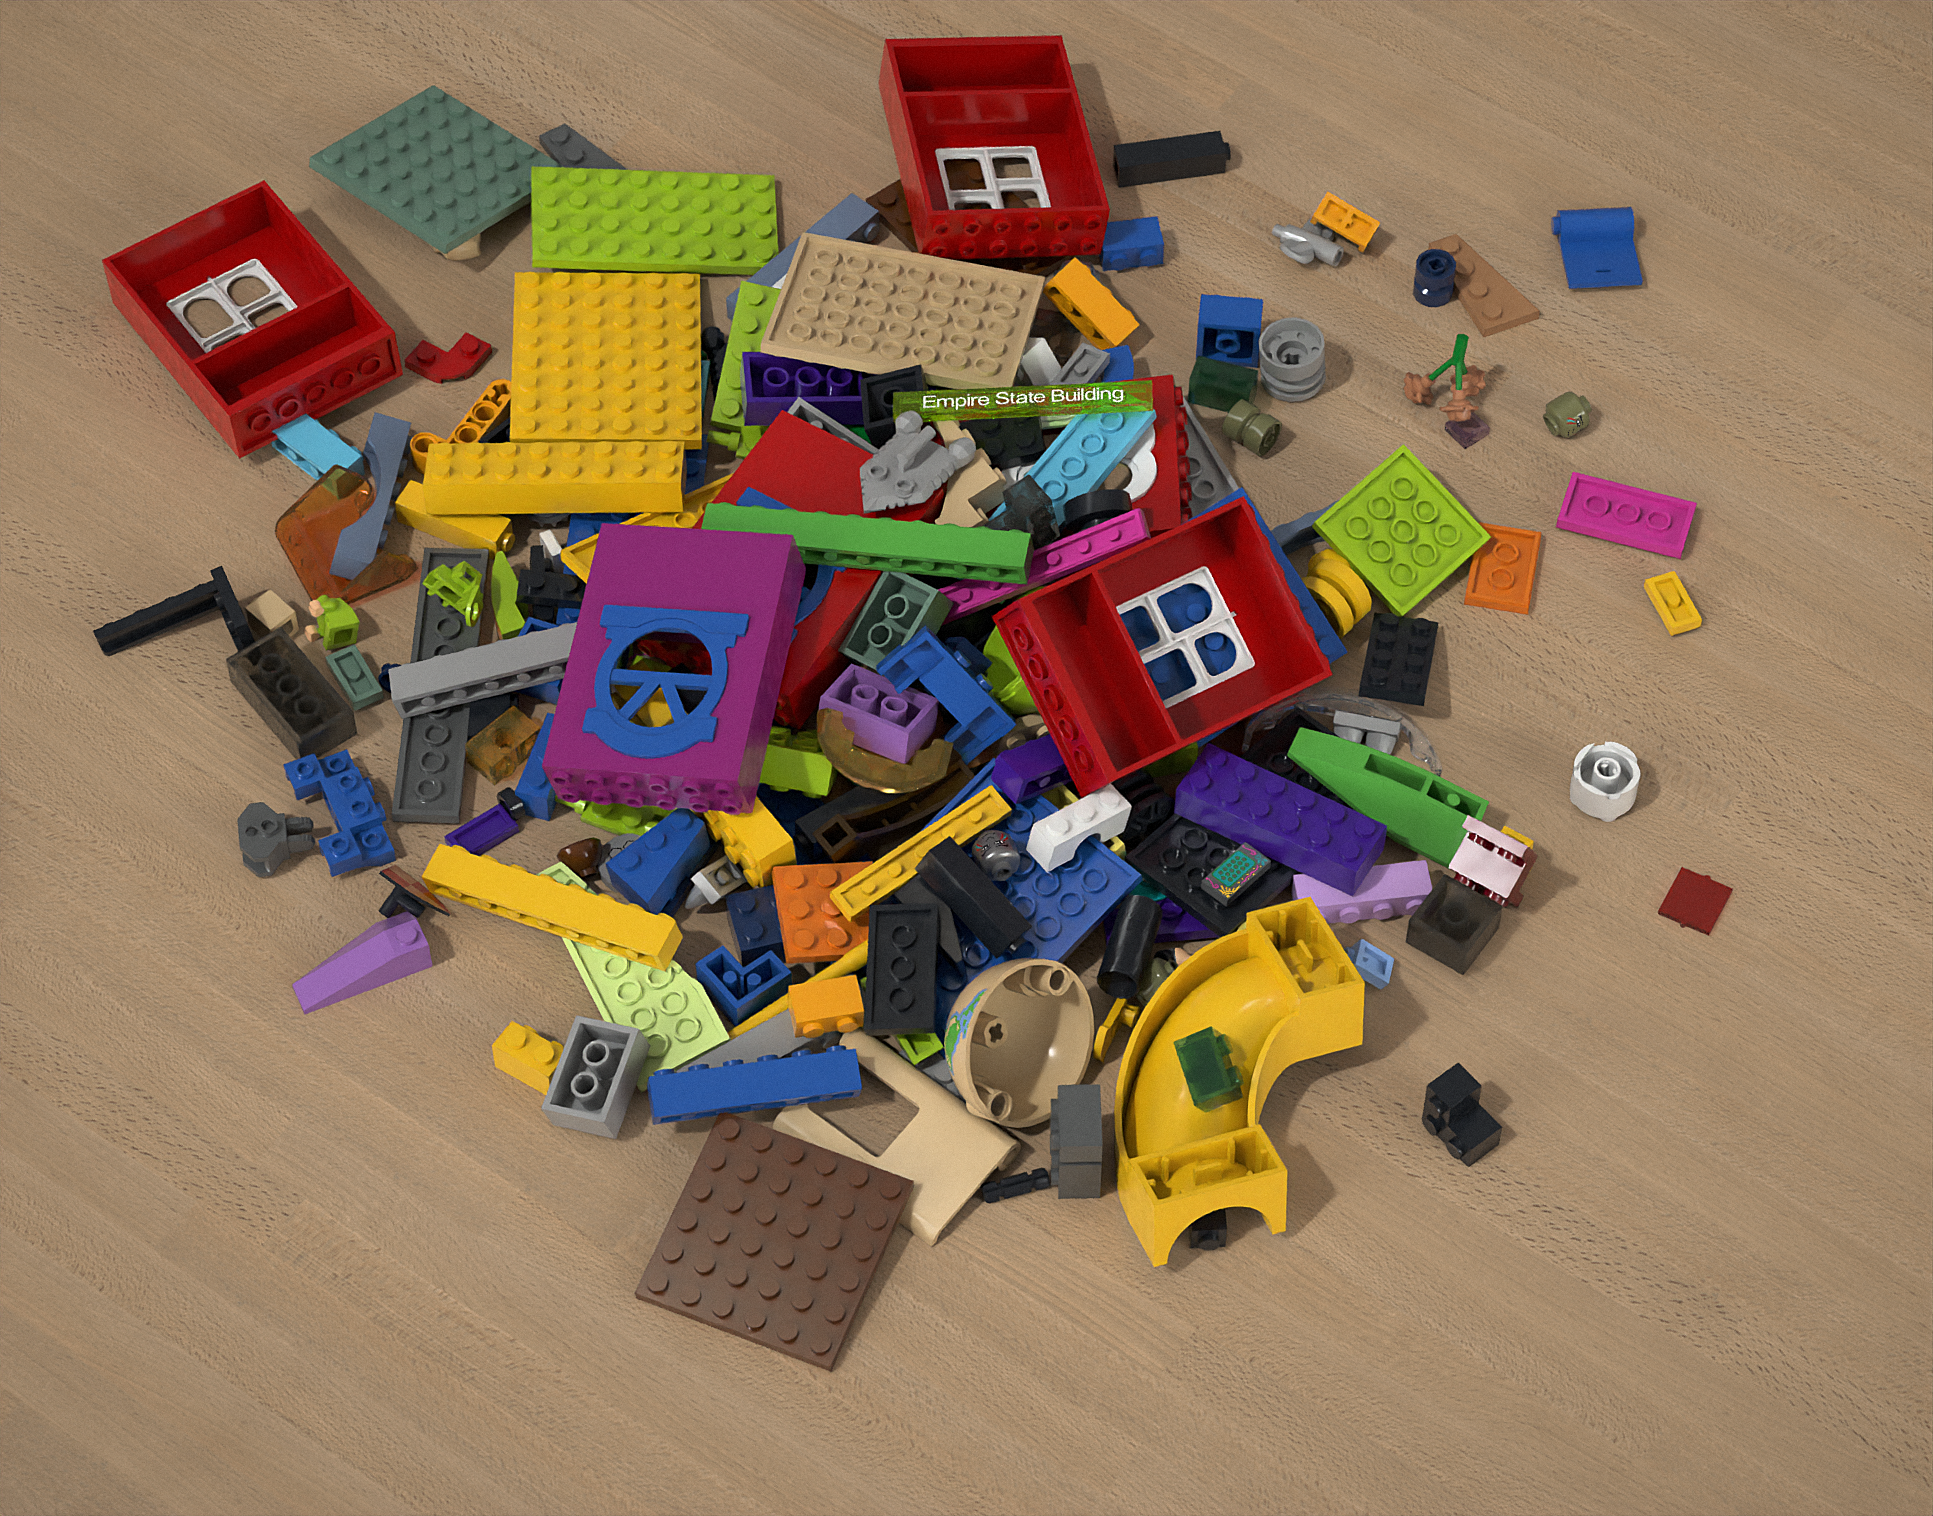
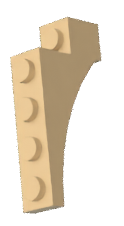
M937 402L932 405L936 407L927 408L934 426L943 438L947 449H949V445L954 440L963 437L969 438L976 445L966 428L962 431L959 429L960 423L952 410L946 412L940 404L937 407ZM982 448L976 450L974 459L970 463L954 471V474L948 478L943 509L940 517L934 521L935 524L944 525L952 523L960 527H987L990 525V522L985 513L1008 499L1003 487L1007 484L1005 477L997 467L992 470L989 466L991 461Z

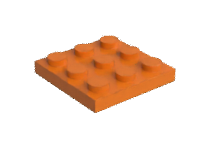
M873 861L773 867L771 874L786 964L838 961L847 952L868 939L869 910L850 923L830 899V892L873 864Z

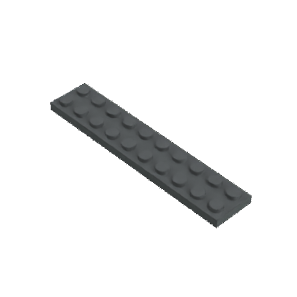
M424 547L410 663L431 659L437 655H447L463 651L470 647H479L489 566L488 549ZM462 561H466L483 574L480 582V591L484 594L482 600L483 609L474 627H468L465 616L451 605L444 607L442 605L444 600L438 595L430 596L427 594L429 588L422 583L429 572L442 564L452 569ZM467 572L463 575L466 579L471 577ZM470 702L403 718L392 807L393 822H460L469 743Z

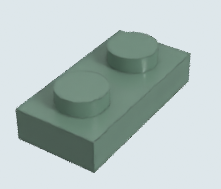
M355 644L325 657L328 668L354 711L384 698L383 690Z

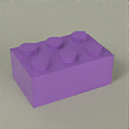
M851 664L820 697L816 729L905 765L935 731L939 700L911 687H907L902 693L898 694L894 689V685L886 677Z

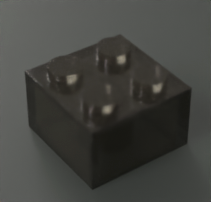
M1444 874L1409 919L1406 943L1464 975L1499 929L1502 906Z

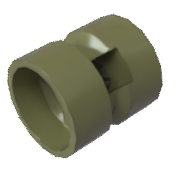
M1242 399L1227 414L1222 426V433L1237 443L1243 442L1244 447L1260 457L1265 455L1277 441L1282 423L1269 414H1260L1258 407Z

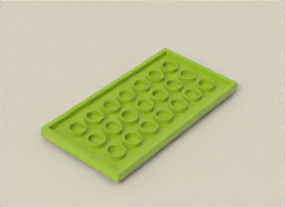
M531 166L532 268L754 275L778 255L774 175Z

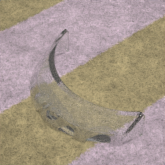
M1339 686L1309 687L1252 715L1246 722L1241 752L1244 753L1248 751L1253 732L1258 728H1263V730L1274 728L1278 725L1282 714L1287 710L1299 707L1302 710L1334 716L1335 710L1400 722L1401 730L1409 739L1412 755L1426 762L1430 766L1431 773L1439 777L1443 769L1440 757L1431 739L1423 728L1406 712L1387 700L1358 696L1359 690Z

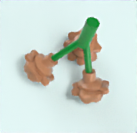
M1458 334L1452 357L1432 374L1427 373L1421 377L1419 374L1414 375L1407 372L1404 378L1405 386L1403 387L1405 396L1412 400L1413 403L1424 402L1429 405L1434 397L1430 387L1435 383V379L1454 365L1455 374L1450 376L1452 383L1450 389L1453 393V399L1446 406L1440 407V411L1446 412L1450 421L1469 420L1471 412L1479 410V406H1473L1465 397L1478 396L1480 389L1486 387L1484 381L1485 372L1478 370L1475 365L1466 367L1464 363L1469 337L1465 334Z

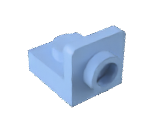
M1360 939L1352 947L1344 949L1362 979L1380 990L1389 984L1394 963L1393 957L1363 939Z

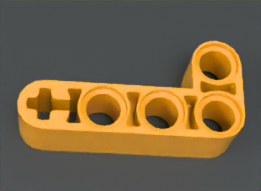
M497 379L490 383L447 440L428 432L416 434L410 441L415 470L425 474L429 444L478 442L508 419L511 412V381Z

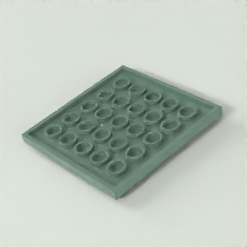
M434 85L311 156L309 162L311 169L444 254H447L531 201V166L563 167L555 160Z

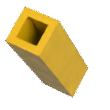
M413 480L409 481L395 501L398 522L465 549H488L489 558L495 560L497 552L502 550L503 552H508L514 544L515 535L513 534L511 519L499 514H427L423 484Z

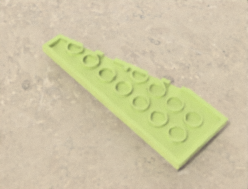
M562 862L536 874L537 876L540 874L549 875L558 883L567 886L569 884L579 885L588 893L597 895ZM562 937L605 1022L638 1028L650 1044V1049L637 1081L640 1092L647 1090L648 1077L654 1076L655 1071L674 1069L676 1073L682 1067L731 1041L703 986L695 978L689 976L674 960H671L666 971H662Z

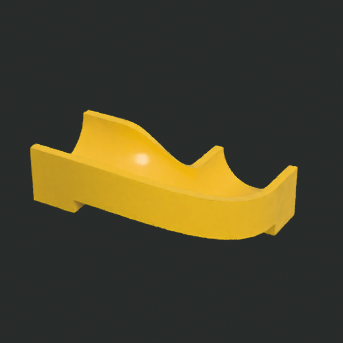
M1311 897L1247 912L1245 929L1223 936L1199 949L1172 972L1146 1005L1132 1031L1122 1058L1116 1084L1114 1104L1115 1179L1120 1202L1128 1221L1154 1267L1167 1264L1170 1249L1183 1230L1200 1217L1218 1209L1234 1206L1253 1208L1260 1212L1272 1235L1286 1231L1287 1169L1262 1126L1258 1124L1266 1097L1275 1080L1289 1065L1305 1059L1362 1045L1365 982Z

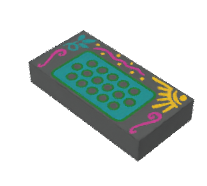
M1245 842L1202 880L1201 888L1227 907L1270 868L1271 860Z

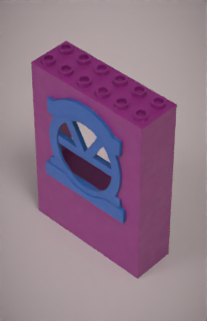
M601 524L542 763V768L558 799L570 803H575L579 800L593 801L600 805L621 803L635 808L642 807L643 805L658 806L665 810L687 808L701 813L714 810L723 811L730 815L753 812L806 574V567L793 535ZM637 639L701 643L705 645L710 654L712 675L614 669L621 654ZM610 684L641 686L621 709L615 708L611 698ZM662 688L674 723L661 727H645L630 722L656 691ZM677 689L707 691L700 704L688 715L685 713Z

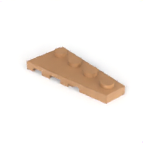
M1454 234L1429 243L1428 250L1441 249L1451 254L1455 259L1456 271L1453 291L1483 338L1539 319L1540 310L1460 236Z

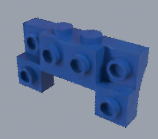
M925 625L903 646L901 644L898 645L876 665V670L894 685V689L898 694L902 693L919 677L920 682L959 721L943 737L944 742L948 746L952 745L962 756V761L967 765L989 745L1012 730L1017 725L1016 719L993 696L991 690L994 687L992 683L982 673L977 676L969 668L971 665L969 659L960 650L954 652L948 645L945 646Z
M347 749L317 760L315 753L283 764L286 778L293 786L297 801L319 792L323 794V799L339 833L318 840L320 852L326 858L332 877L356 868L383 866L396 861L394 848L382 825V822L387 820L384 809L380 802L374 803L372 796L375 793L369 777L362 778L358 767H355Z

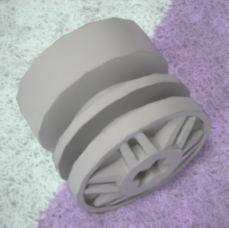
M1294 317L1280 319L1264 329L1259 339L1261 384L1266 392L1278 400L1287 402L1303 401L1313 397L1322 389L1326 379L1324 335L1318 326L1308 320Z

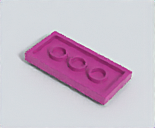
M1572 472L1556 527L1681 559L1697 503Z

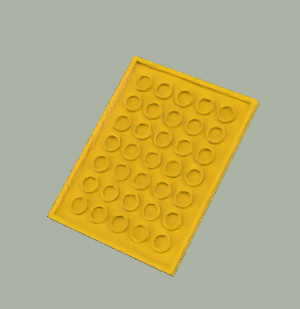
M515 272L510 442L685 441V449H702L700 274Z

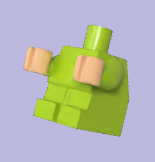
M321 595L317 600H312L309 603L308 609L314 617H317L319 626L317 629L314 625L305 627L306 631L304 634L310 642L324 637L323 646L326 651L356 644L360 621L346 602L340 597L329 598L328 595Z

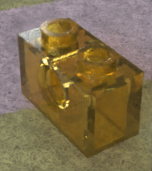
M513 705L465 743L467 763L495 786L503 778L510 777L516 768L529 758L541 729Z

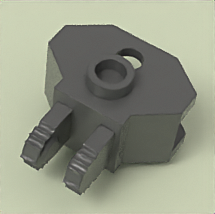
M264 802L250 803L237 819L239 846L242 851L243 864L257 877L272 876L284 860L291 859L290 853L313 849L315 845V838L308 834L305 835V833L312 832L314 827L310 817L285 819L284 813L277 814Z

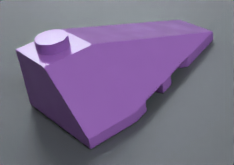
M406 911L375 923L293 983L292 986L304 1014L433 967L429 944L417 919L410 912Z

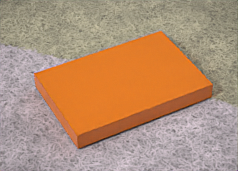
M1478 522L1491 538L1472 555L1464 605L1528 615L1542 532Z

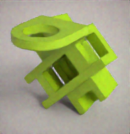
M462 561L452 569L442 564L429 572L422 583L429 588L427 594L430 596L438 595L444 600L442 603L444 607L451 605L465 616L468 627L476 625L483 609L482 600L484 594L480 591V582L483 574L466 561ZM467 572L471 577L466 579L463 575Z

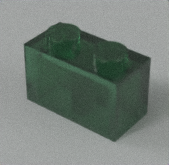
M1198 356L1189 378L1188 403L1228 413L1242 399L1253 404L1257 394L1258 370Z
M1210 1026L1173 1042L1195 1107L1207 1113L1243 1098L1240 1086L1244 1085L1243 1077L1238 1067L1232 1065L1229 1054L1233 1053V1049L1225 1033L1222 1034Z

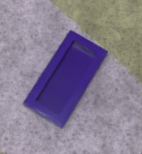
M499 803L447 834L444 838L445 843L449 847L458 845L468 850L470 854L480 856L518 833L519 826Z

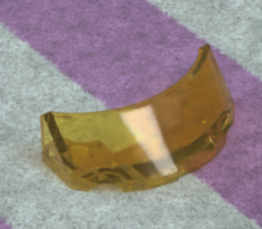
M830 708L818 710L817 741L828 761L837 771L853 783L881 793L896 794L916 791L946 776L954 743L934 739L929 748L926 750H916L909 761L903 764L854 746L852 743L855 732L846 729L843 725V712Z

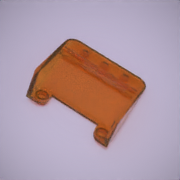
M338 464L333 465L278 519L275 526V535L311 601L317 600L321 595H328L329 598L340 597L349 605L406 581L419 568L414 559L406 554L395 555L388 551L382 552L380 548H377L376 554L379 555L353 580L329 574L341 530L362 517L361 513L364 510H369L375 500L373 487L367 477Z

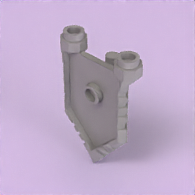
M911 410L901 413L896 418V433L892 439L888 440L886 445L882 446L873 455V458L866 461L860 467L864 514L886 510V507L893 509L895 506L904 507L905 504L909 506L924 503L933 494V491L941 487V484L945 483L947 478L954 474V471L974 459L976 452L975 444L969 438L963 437L954 440L949 445V449L931 441L936 435L935 430L931 426H926L921 431L923 420L917 412Z

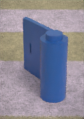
M1632 207L1558 210L1556 217L1551 218L1552 235H1557L1569 289L1642 285L1643 279L1633 241L1634 214Z

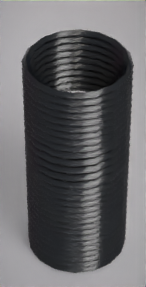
M1133 895L1124 898L1121 902L1097 976V984L1100 989L1112 997L1121 999L1131 998L1139 992L1163 918V911L1160 905L1153 899L1146 896Z

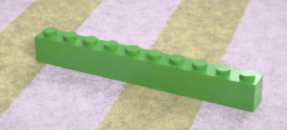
M727 502L719 504L707 503L701 529L793 535L803 562L807 564L1017 584L1028 583L1034 553L1031 533H1025L1016 529L1002 531L992 530L984 526L977 528L960 527L952 523L944 525L927 524L920 520L912 522L895 521L887 517L879 519L863 518L855 514L847 516L831 515L823 511L815 513L799 512L791 508L783 510L767 509L759 505L751 507L735 506Z

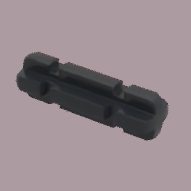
M1045 1168L1031 1170L1032 1174L1029 1175L1027 1172L1001 1178L1000 1183H996L995 1180L983 1183L981 1187L982 1196L986 1203L1000 1201L999 1197L1002 1196L1004 1199L1032 1192L1031 1188L1036 1190L1048 1188L1050 1186L1048 1172Z

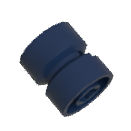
M1430 249L1421 253L1417 258L1413 295L1421 305L1437 308L1444 306L1452 298L1456 261L1451 254L1441 249Z

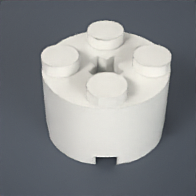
M1605 742V745L1594 746L1593 743L1584 747L1577 754L1570 783L1571 802L1584 813L1600 818L1605 822L1614 821L1618 816L1626 813L1635 802L1640 780V769L1635 754L1627 747L1615 742Z

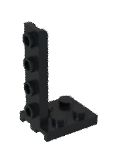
M222 566L210 570L214 579L212 581L199 584L193 589L168 597L160 603L137 610L127 617L115 622H109L103 627L93 630L104 655L111 656L220 610L238 653L246 652L250 663L263 659Z

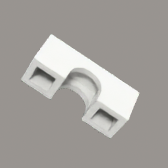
M1110 783L1034 823L1026 850L1046 872H1049L1073 859L1075 850L1088 836L1092 835L1103 843L1124 832L1132 806Z

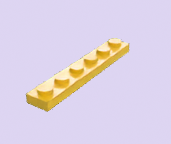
M990 785L830 892V899L851 923L870 910V905L879 904L916 877L919 873L915 870V867L926 853L950 836L960 848H963L982 833L1009 817L1012 809L995 788Z

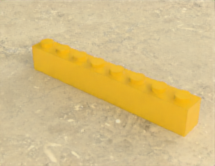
M439 843L422 875L424 883L432 894L662 971L667 970L683 938L676 920L667 914L659 913L655 915L646 912L645 909L637 904L629 903L625 905L616 902L614 898L603 893L597 896L588 893L579 885L569 884L567 886L558 883L554 878L546 874L537 876L528 873L521 866L501 864L488 855L479 857L470 854L468 850L458 845L449 847Z

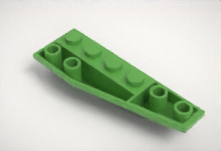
M1300 727L1287 753L1290 759L1354 810L1387 825L1386 835L1393 841L1448 868L1467 833L1462 827L1467 816L1470 815L1481 821L1489 804V801L1400 758L1318 731Z

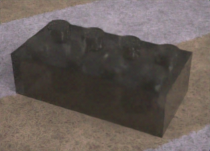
M282 627L226 659L231 683L296 760L313 753L318 758L358 734L354 711Z

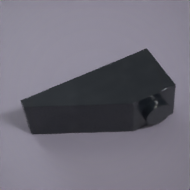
M918 874L894 893L897 904L938 903L940 909L938 952L962 977L967 972L952 909Z

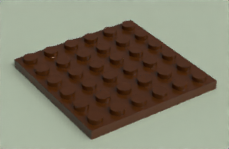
M727 1112L719 1113L635 1291L636 1299L831 1372L913 1191L914 1181Z

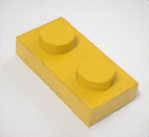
M1675 571L1645 579L1644 589L1671 636L1701 627L1702 618Z

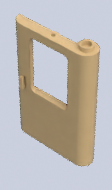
M858 1027L854 1031L844 1033L839 1041V1045L846 1046L847 1050L856 1048L858 1064L919 1108L918 1114L884 1153L878 1157L868 1153L807 1107L808 1104L784 1107L776 1117L773 1129L913 1180L914 1188L899 1223L933 1247L941 1231L995 1169L1004 1171L1012 1164L1020 1151L1021 1143L988 1119L971 1114L967 1109L966 1103L875 1037L866 1035L865 1031Z

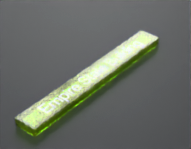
M1152 380L893 392V420L895 423L896 418L901 413L911 410L917 412L923 422L1153 411Z

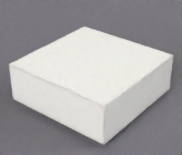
M550 530L540 533L544 558H550L552 572L563 573L564 563L561 561L560 551L562 548L555 535Z

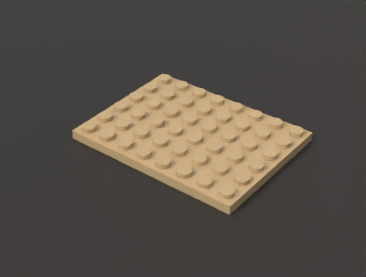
M802 232L761 341L760 353L877 375L921 364L926 382L931 386L947 387L963 392L989 395L998 398L996 396L997 393L1006 392L1008 395L1002 393L999 396L1010 399L1011 396L1009 395L1012 393L1044 290L1045 277Z

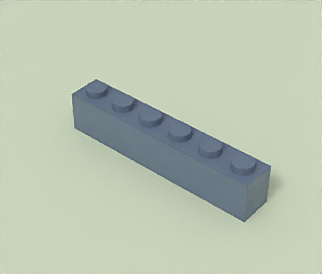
M851 193L805 233L866 243L867 241H872L880 231L879 211ZM801 236L746 282L772 287L787 274ZM740 287L726 298L727 318L733 321Z

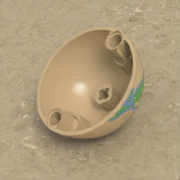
M1020 958L990 967L971 981L960 993L952 1007L946 1025L944 1040L945 1057L950 1075L956 1088L966 1100L968 1111L973 1115L994 1121L1000 1125L1014 1128L1030 1127L1050 1118L1051 1099H1057L1058 1085H1079L1088 1067L1094 1040V1016L1090 998L1083 983L1071 969L1057 961L1047 959Z

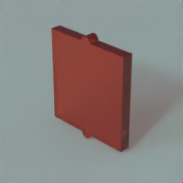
M1681 867L1658 910V914L1680 923L1682 928L1687 926L1709 936L1733 888L1712 880L1709 875L1702 876Z

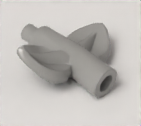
M1310 218L1302 228L1288 224L1286 227L1279 224L1274 226L1272 235L1280 238L1281 244L1279 248L1284 254L1297 262L1308 264L1316 257L1336 267L1341 261L1344 248L1332 242L1335 231L1320 222L1314 225L1310 223L1312 219Z

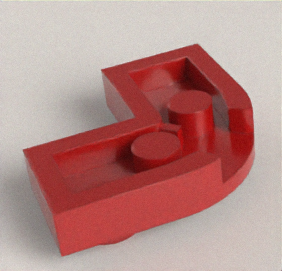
M467 332L448 352L422 339L405 358V368L439 384H442V379H455L461 376L466 380L491 355L492 346Z

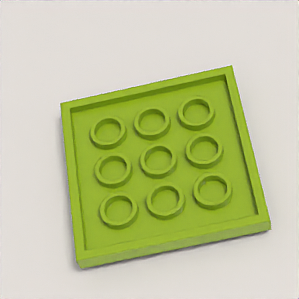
M1404 444L1312 524L1314 530L1337 554L1349 562L1351 569L1392 613L1401 617L1405 616L1491 538L1485 529Z

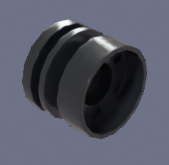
M1118 489L1085 493L1068 500L1063 505L1066 529L1074 534L1133 510L1130 494L1125 490Z
M1144 768L1111 783L1132 806L1124 832L1116 836L1124 843L1125 849L1133 850L1173 816L1175 801L1168 793H1165L1161 785L1154 783L1152 776Z

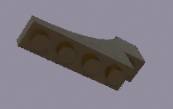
M960 759L930 781L892 801L851 814L840 815L837 813L812 834L821 849L833 863L856 862L865 854L873 862H876L918 834L975 775Z

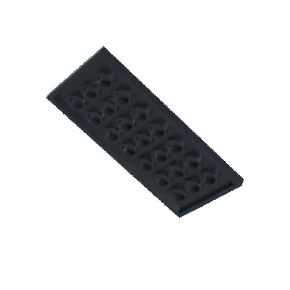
M1299 707L1240 757L1354 810L1287 756L1300 727L1339 737ZM1176 813L1126 855L1124 860L1141 874L1143 880L1220 938L1237 932L1238 927L1246 921L1247 912L1263 909L1292 883L1293 875L1302 874L1267 857L1271 860L1270 868L1226 907L1201 888V882L1236 851L1241 844Z

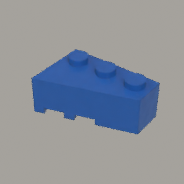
M677 808L606 863L612 886L630 903L641 906L646 912L658 915L668 900H673L680 883L685 876L689 877L710 848L711 845L705 823L690 809Z

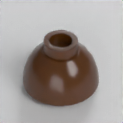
M593 837L575 842L559 850L556 857L559 862H562L571 871L578 874V877L582 880L598 874L596 867L602 857L601 840Z

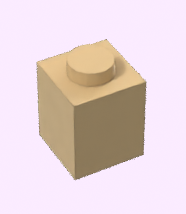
M268 590L262 596L254 598L245 607L249 627L274 649L299 631L295 610L272 590Z

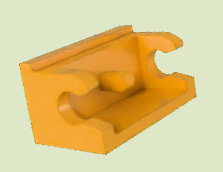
M1329 192L1326 193L1310 221L1314 225L1320 222L1359 245L1358 251L1361 253L1366 249L1380 224L1379 221Z

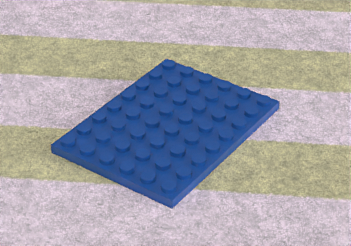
M995 758L922 830L992 785L1010 806L1012 812L1009 817L990 830L1008 833L1014 840L1020 855V865L1017 871L1006 880L992 881V883L1032 927L1024 936L1027 942L1017 952L1011 955L1007 951L996 959L952 911L967 973L961 977L938 952L935 1034L943 1047L946 1025L952 1007L964 988L978 975L992 966L1020 958L1047 959L1062 964L1142 881V876L1139 872L1092 835L1085 838L1079 844L1073 859L1046 872L1026 850L1033 824L1059 811V809L1042 795H1037L1015 804L991 780ZM978 838L961 848L974 863L972 847ZM894 894L880 902V905L897 904ZM827 961L826 963L832 965L836 961ZM867 964L859 970L848 974L856 975L859 985L860 980L867 976ZM944 1047V1049L937 1053L946 1060Z

